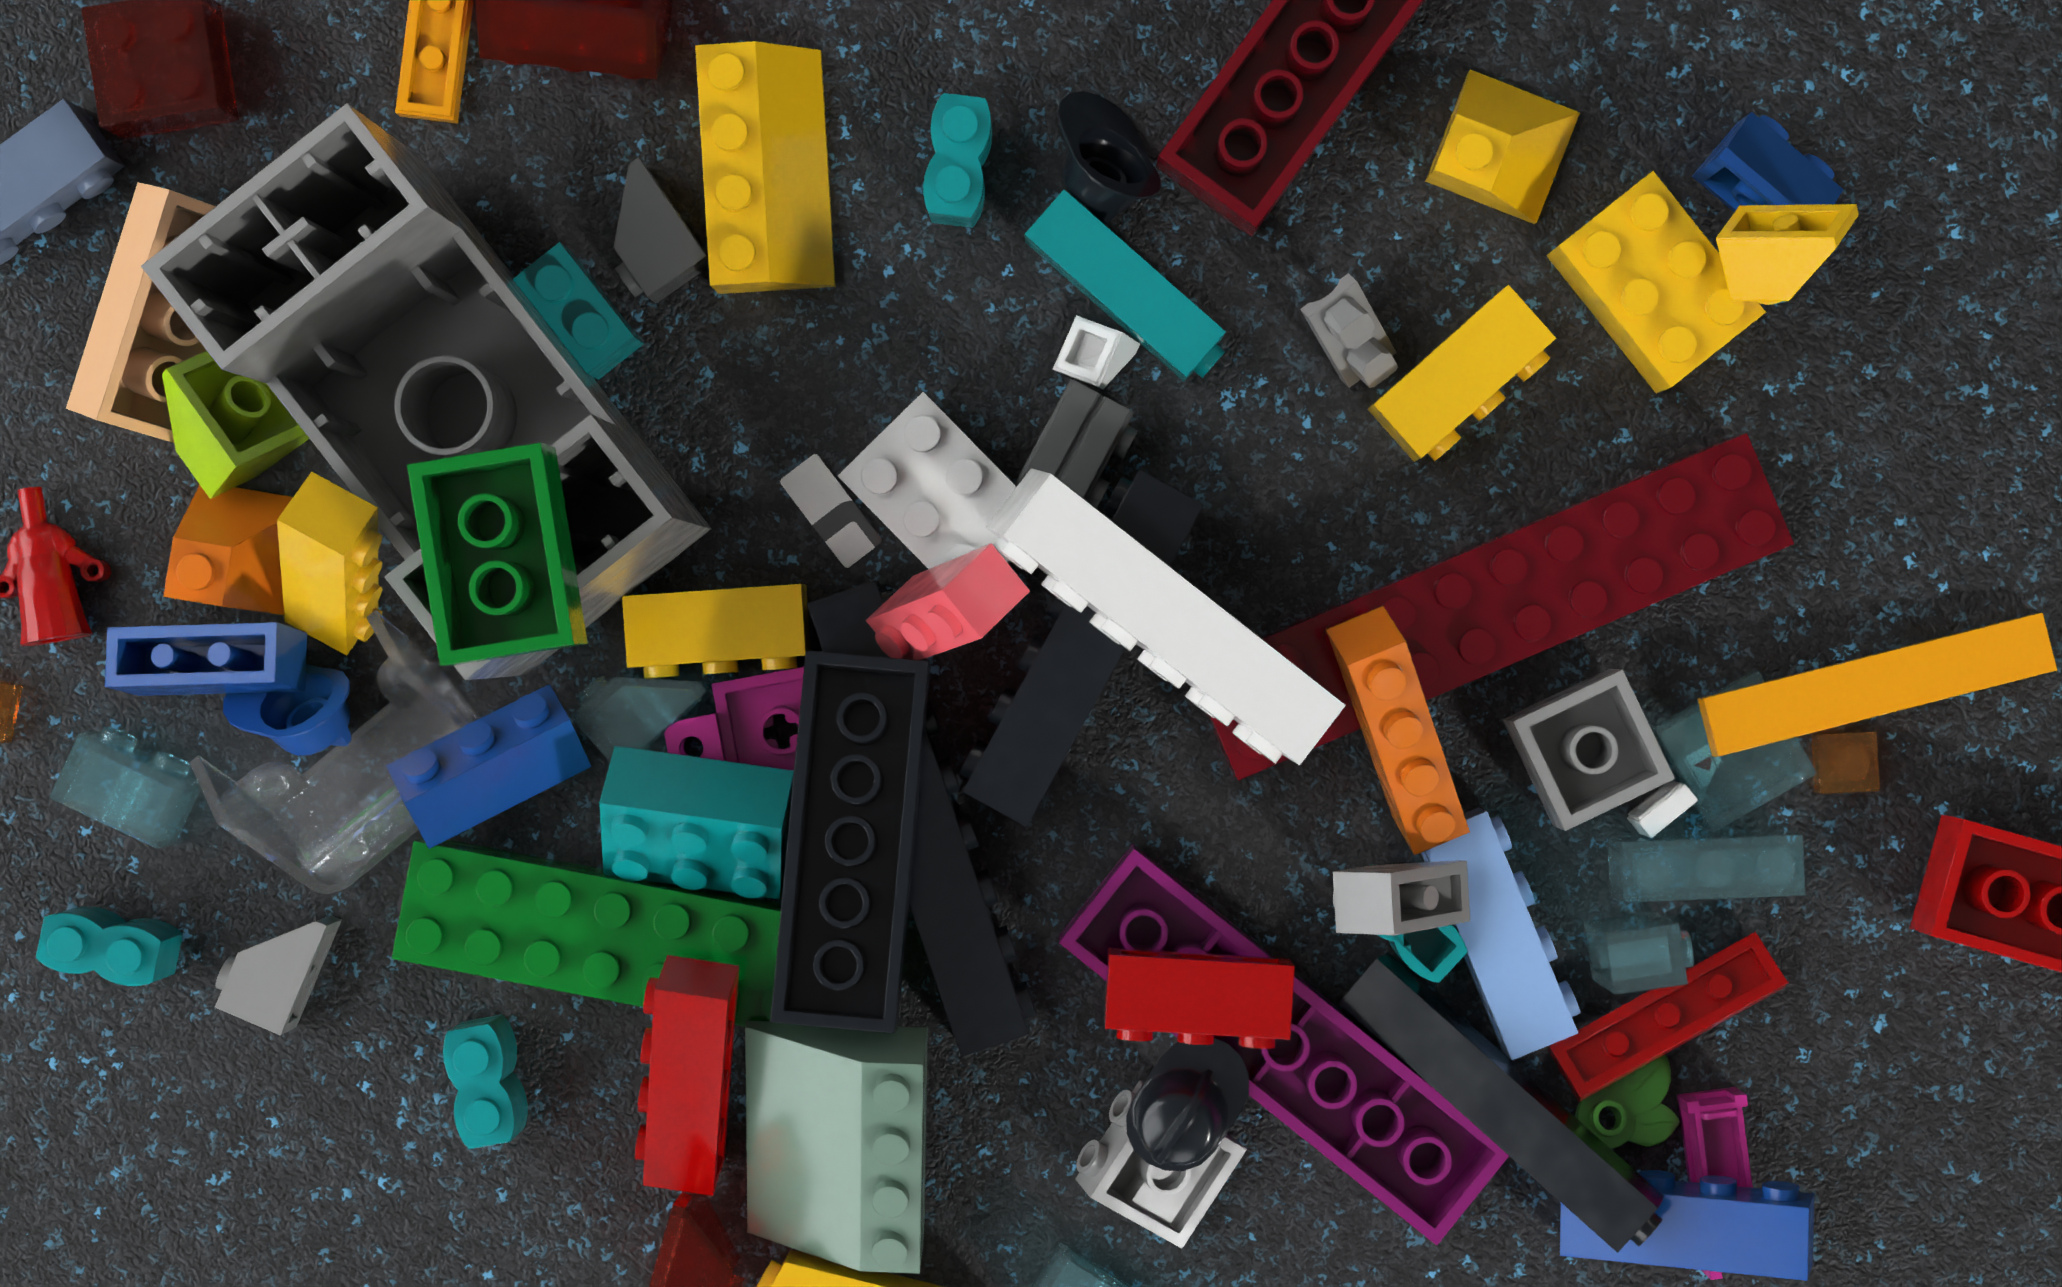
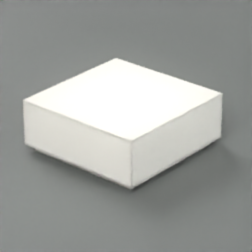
M1670 781L1630 811L1627 819L1639 834L1652 838L1695 804L1698 799L1686 784Z

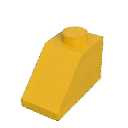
M1857 204L1739 205L1716 237L1730 300L1756 301L1764 305L1789 301L1837 248L1859 215Z

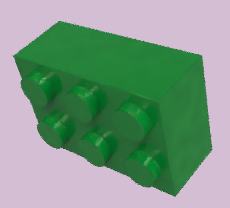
M540 442L407 464L440 666L461 665L588 644L555 447Z

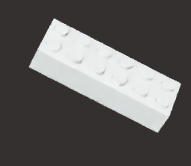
M1031 468L986 526V528L999 537L993 546L1001 555L1030 574L1037 567L1048 576L1041 583L1045 589L1080 613L1086 606L1096 612L1089 621L1094 627L1129 651L1132 650L1135 644L1141 647L1144 651L1137 658L1138 661L1178 689L1184 682L1190 685L1191 688L1185 695L1187 699L1227 727L1232 720H1235L1238 725L1232 733L1276 764L1283 755L1296 764L1301 765L1346 706L1052 474Z

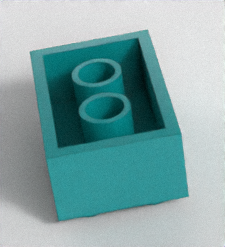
M614 746L599 802L603 874L617 876L632 882L647 880L675 884L689 890L703 888L737 893L746 898L767 897L780 899L784 883L794 771Z

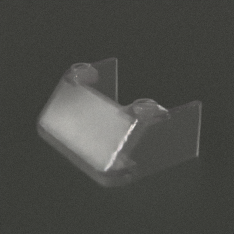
M377 610L373 611L366 618L389 657L379 668L377 684L384 697L390 703L351 734V742L347 746H336L303 774L287 763L269 762L254 768L238 782H235L199 755L190 762L217 824L309 889L321 894H331L346 889L418 831L386 765L462 728L468 723L480 719L479 715L434 660Z

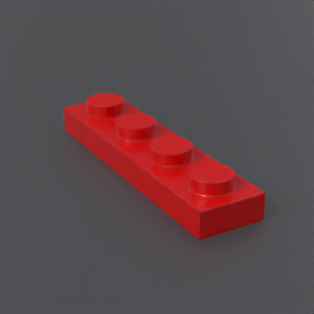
M1755 931L1577 1030L1578 1034L1550 1045L1548 1052L1578 1102L1785 988L1788 981Z

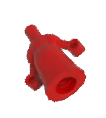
M27 487L17 490L23 526L12 535L7 545V557L9 559L4 571L0 575V598L7 599L19 596L22 626L20 645H45L93 635L84 614L70 564L80 568L81 576L90 582L107 580L111 575L109 564L103 560L96 559L77 547L76 541L70 533L60 526L48 522L42 487ZM97 566L98 574L94 575L93 570ZM8 583L9 590L5 592L4 587Z

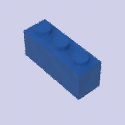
M278 622L107 627L105 687L137 696L305 692L307 633Z
M550 684L386 765L428 849L592 767L570 718Z

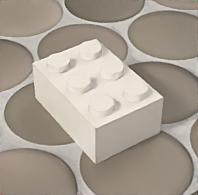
M924 392L838 475L854 494L928 569L990 543L994 545L999 537L986 528V526L1016 488L1002 471ZM1001 555V556L1006 560V562H1007L1008 564L1011 562V561H1009L1007 558H1005L1003 555Z

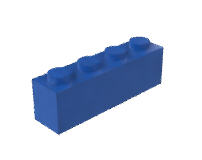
M1640 1171L1639 1174L1664 1195L1659 1208L1655 1211L1663 1220L1639 1247L1632 1240H1629L1618 1253L1561 1203L1560 1256L1808 1281L1813 1266L1815 1193L1799 1192L1800 1186L1795 1183L1767 1181L1762 1183V1188L1737 1186L1736 1179L1726 1176L1700 1177V1183L1675 1181V1174L1667 1171Z

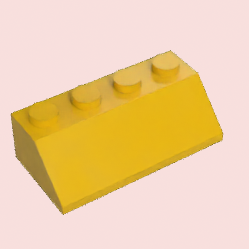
M757 41L695 45L710 286L718 294L836 287L821 50Z

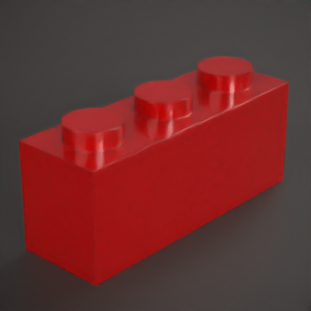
M1108 948L1105 1029H1117L1116 1038L1128 1041H1152L1153 1032L1178 1033L1177 1041L1184 1044L1212 1045L1214 1044V1035L1239 1037L1238 1045L1242 1047L1257 1049L1275 1048V1039L1290 1040L1295 966L1287 958Z

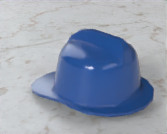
M306 664L305 692L226 694L223 699V713L230 725L245 732L269 737L282 749L291 754L308 756L320 752L330 745L347 746L351 742V733L348 728L351 712L346 699L350 691V681L342 671Z

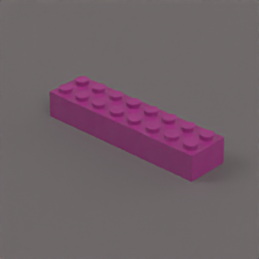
M1134 844L1129 847L1059 935V944L1106 981L1108 948L1275 958ZM1295 973L1290 1040L1275 1039V1048L1257 1049L1239 1046V1037L1214 1035V1038L1228 1043L1242 1057L1249 1074V1096L1435 1245L1440 1243L1509 1157L1507 1153L1392 1050Z

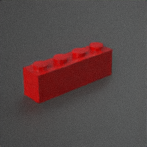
M667 955L659 978L650 977L647 982L643 1012L644 1014L653 1015L652 1027H647L643 1036L640 1061L644 1064H650L649 1076H644L638 1096V1112L647 1113L646 1124L640 1125L635 1146V1159L644 1161V1186L709 1196L714 1195L725 1160L739 965Z

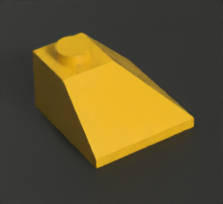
M1470 69L1425 181L1536 224L1580 112Z

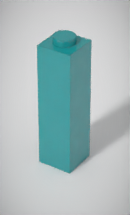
M1063 190L1024 234L1026 244L1183 382L1193 371L1203 378L1225 353L1217 344L1222 340L1226 331L1066 190Z

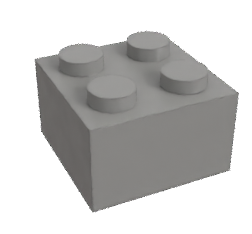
M1607 669L1502 719L1552 825L1564 831L1675 779L1623 669Z

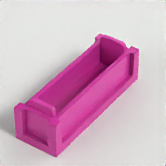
M1736 1087L1677 1094L1688 1182L1700 1183V1177L1717 1175L1736 1179L1737 1186L1753 1188L1742 1107L1748 1106L1747 1095ZM1701 1270L1710 1280L1723 1278L1722 1272Z

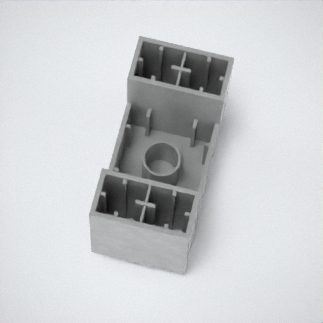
M348 103L141 265L222 370L267 383L350 491L378 507L379 528L405 560L384 577L435 642L407 464L540 442L555 447L585 628L621 601L622 596L630 594L711 530L708 523L592 376L586 374L513 281L514 276L421 157ZM558 649L454 665V667L465 680L527 675Z

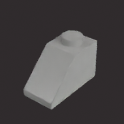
M1467 861L1371 865L1333 871V905L1335 908L1336 933L1395 936L1470 921Z
M330 915L240 951L236 957L229 956L216 980L215 987L222 991L215 1008L278 1035L296 1028L342 919Z

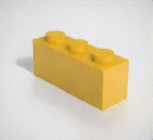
M1508 284L1367 410L1414 462L1424 457L1427 453L1436 461L1461 439L1455 428L1467 417L1473 414L1478 421H1481L1506 399L1499 389L1517 374L1524 382L1550 360L1544 349L1556 337Z
M805 584L622 596L627 668L643 667L644 678L680 676L679 664L702 663L703 674L739 672L738 660L761 659L762 670L798 668L797 656H805L806 651H811L807 586Z

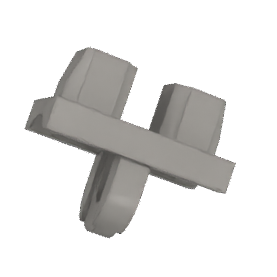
M1349 273L1339 280L1338 285L1329 295L1318 301L1310 302L1300 309L1339 378L1348 388L1359 380H1362L1369 388H1373L1397 370L1398 365L1393 358L1396 351L1358 282Z

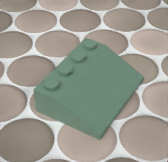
M746 1021L747 1233L858 1271L920 1274L925 1223L928 1027L898 1026V1030L895 1033L773 1023L770 1021Z

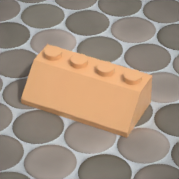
M137 183L66 409L104 423L174 443L162 373L166 368L207 350L146 274L141 265L216 206L169 189Z

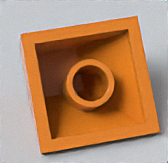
M199 485L173 536L163 597L284 615L277 519L293 497L234 487L210 499Z

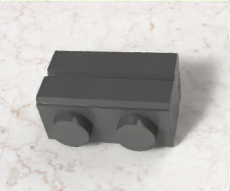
M1070 379L1014 485L1017 487L1031 468L1047 472L1055 476L1097 509L1110 485V482L1101 478L1111 456L1122 462L1138 432L1137 429L1128 425L1134 412L1087 386Z

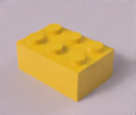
M1654 171L1645 176L1546 255L1656 394L1673 387L1766 313L1756 301L1730 300L1719 252Z

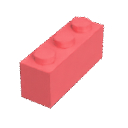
M990 543L912 576L865 621L875 631L877 644L889 657L922 660L983 638L1030 590L993 544Z

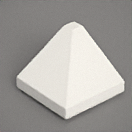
M1076 315L1053 370L1104 389L1137 353L1140 343L1123 332Z

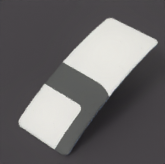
M817 454L810 456L781 479L780 483L844 567L849 568L882 542V538Z

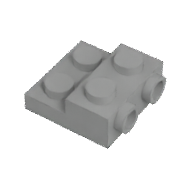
M1139 1080L1132 1092L1130 1090H1123L1114 1099L1109 1110V1119L1112 1123L1100 1142L1093 1139L1082 1148L1076 1163L1079 1174L1075 1180L1090 1198L1174 1245L1183 1248L1247 1149L1238 1140L1226 1134L1216 1151L1205 1162L1185 1171H1165L1148 1164L1134 1151L1127 1136L1126 1115L1133 1098L1144 1084V1082Z

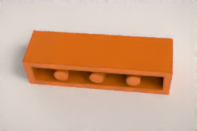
M1384 606L1326 629L1391 815L1413 854L1417 855L1470 833L1407 643Z

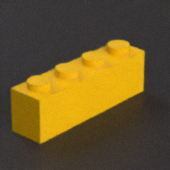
M311 472L277 519L285 622L306 632L311 637L347 656L358 639L366 642L372 636L382 617V611L378 609V600L382 593V586L378 585V575L382 568V561L378 559V549L382 542V535L378 533V507Z

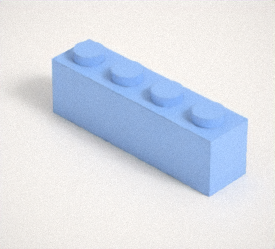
M1478 807L1464 813L1470 833L1426 850L1421 855L1424 862L1467 861L1470 921L1453 924L1452 926L1461 935L1467 947L1468 953L1464 956V959L1502 1052L1511 1060H1514L1578 1034L1572 1017L1580 1014V1009L1568 982L1558 983L1549 962L1558 959V956L1546 928L1541 926L1535 929L1527 907L1535 904V900L1522 871L1512 873L1504 852L1512 849V844L1501 818L1496 816L1490 819L1488 812Z

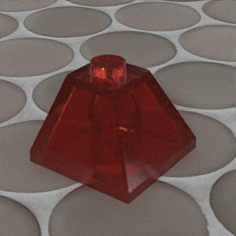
M682 1191L674 1202L649 1287H743L745 1278L735 1275L740 1256L706 1195Z

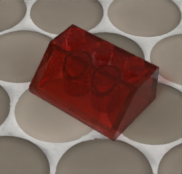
M475 0L479 58L500 60L510 65L533 64L558 67L568 72L591 71L616 74L626 79H657L668 46L673 0Z

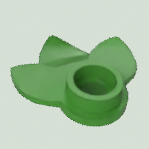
M1666 1055L1655 1059L1580 1101L1576 1109L1575 1118L1610 1149L1620 1147L1627 1141L1644 1147L1653 1146L1665 1141L1680 1122L1671 1109L1661 1104L1671 1083V1069ZM1603 1108L1610 1109L1615 1115V1125L1611 1130L1605 1129L1599 1122V1113Z

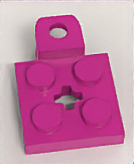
M804 667L711 684L717 713L684 719L670 725L664 733L668 753L688 756L685 752L684 744L688 737L693 736L700 739L703 744V753L700 758L794 771L798 734L790 737L789 747L779 748L777 740L766 739L764 732L765 728L774 724L773 716L776 714H784L787 723L796 722L799 726Z

